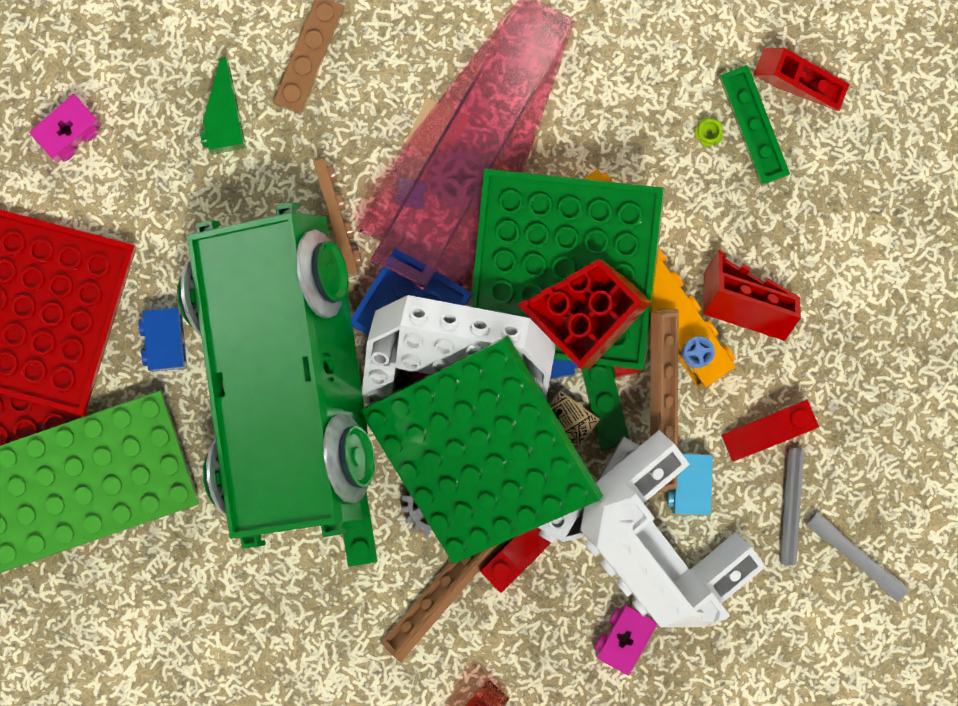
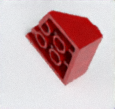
M599 259L571 274L554 286L542 290L534 297L522 301L517 306L579 369H590L652 302L631 281L602 259Z

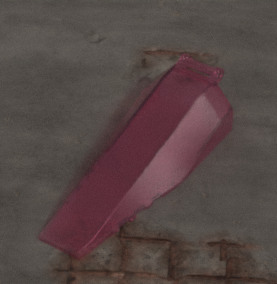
M518 0L416 129L368 209L357 233L363 238L368 236L381 241L370 260L372 264L376 266L383 265L416 283V287L423 291L435 271L464 288L475 266L484 169L523 173L575 20L538 0ZM389 247L426 265L423 273L386 254Z

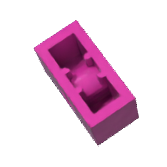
M72 94L29 133L55 162L59 163L61 160L66 162L76 154L77 150L75 148L83 141L87 143L98 135V128L102 124L75 94ZM66 125L73 132L70 136H67L63 130Z
M624 604L622 609L615 608L608 622L612 624L610 631L607 635L601 634L594 649L598 651L596 654L597 659L629 676L655 630L657 623ZM628 630L631 642L629 644L624 642L622 646H619L620 640L616 637L617 634H624Z

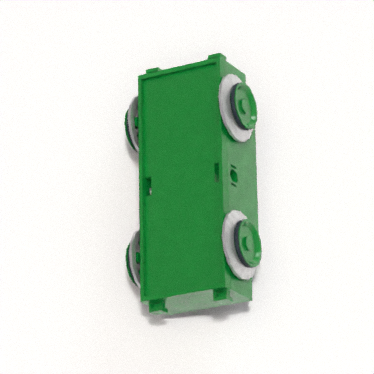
M298 203L275 206L276 216L217 228L221 226L220 221L210 220L196 223L197 233L187 235L190 258L183 267V272L177 286L180 311L185 321L202 339L215 439L209 447V452L203 464V483L211 503L227 519L229 538H240L242 549L265 546L266 541L261 539V534L321 526L323 537L342 535L347 533L346 528L343 529L342 522L370 518L366 491L374 477L375 454L368 436L367 423L360 413V410L364 408L347 292L349 285L348 270L341 250L335 243L329 240L326 217L297 213V209H300Z

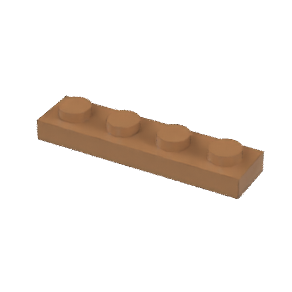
M332 0L314 1L273 104L301 115L345 9L344 5Z
M325 158L313 161L337 245L346 262L348 278L359 275L358 267L363 265L358 249L352 251L349 239L354 238L350 221H343L341 211L346 210L342 194H336L333 183L338 182L334 166H327Z

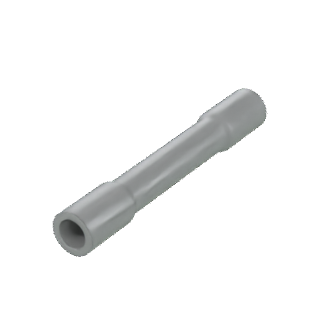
M816 511L806 522L805 525L840 551L872 578L894 600L899 602L909 590L907 586L861 551L819 512Z

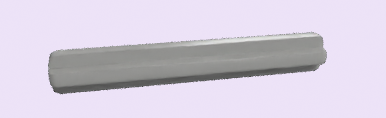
M795 447L788 448L780 547V564L792 566L797 563L804 449Z

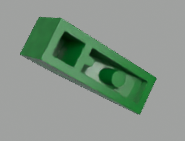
M226 57L220 58L203 119L204 130L200 131L203 148H208L212 155L246 148L230 64Z

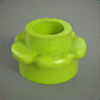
M704 118L699 122V126L695 128V137L700 140L703 146L711 147L713 144L720 143L723 139V126L718 120ZM707 130H711L712 134L708 135L706 133Z

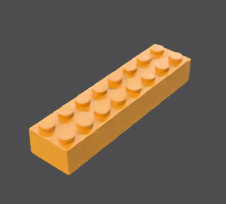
M598 169L583 178L613 182L606 172L601 174ZM658 248L651 312L678 309V360L698 389L702 390L734 369L736 366L733 361L736 358L727 345L722 347L718 342L716 336L719 334L709 320L704 322L698 313L701 310L699 304L692 295L686 296L681 289L684 286L683 281L675 271L670 273L664 264L667 259L660 248ZM694 337L709 339L715 349L713 360L701 368L688 366L682 358L684 344Z

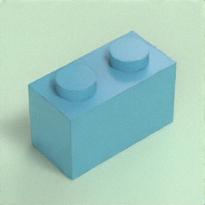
M682 454L690 465L677 475V488L668 490L667 507H672V513L711 515L713 455Z

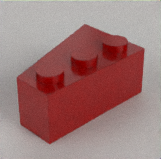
M718 250L704 272L703 314L785 341L801 319L800 297L768 278L764 282L749 273L751 268L744 264L741 268L725 259L726 253Z

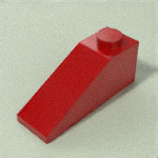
M764 48L754 72L755 77L778 89L836 111H840L850 85L786 48Z
M804 400L726 432L721 437L732 462H735L819 428L809 401Z
M537 527L512 538L481 568L480 572L500 593L551 544L550 541L538 535L541 531L540 528Z

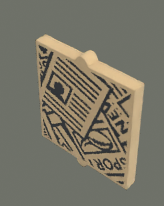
M560 390L551 402L550 407L577 451L600 418L585 408L582 401L577 402Z

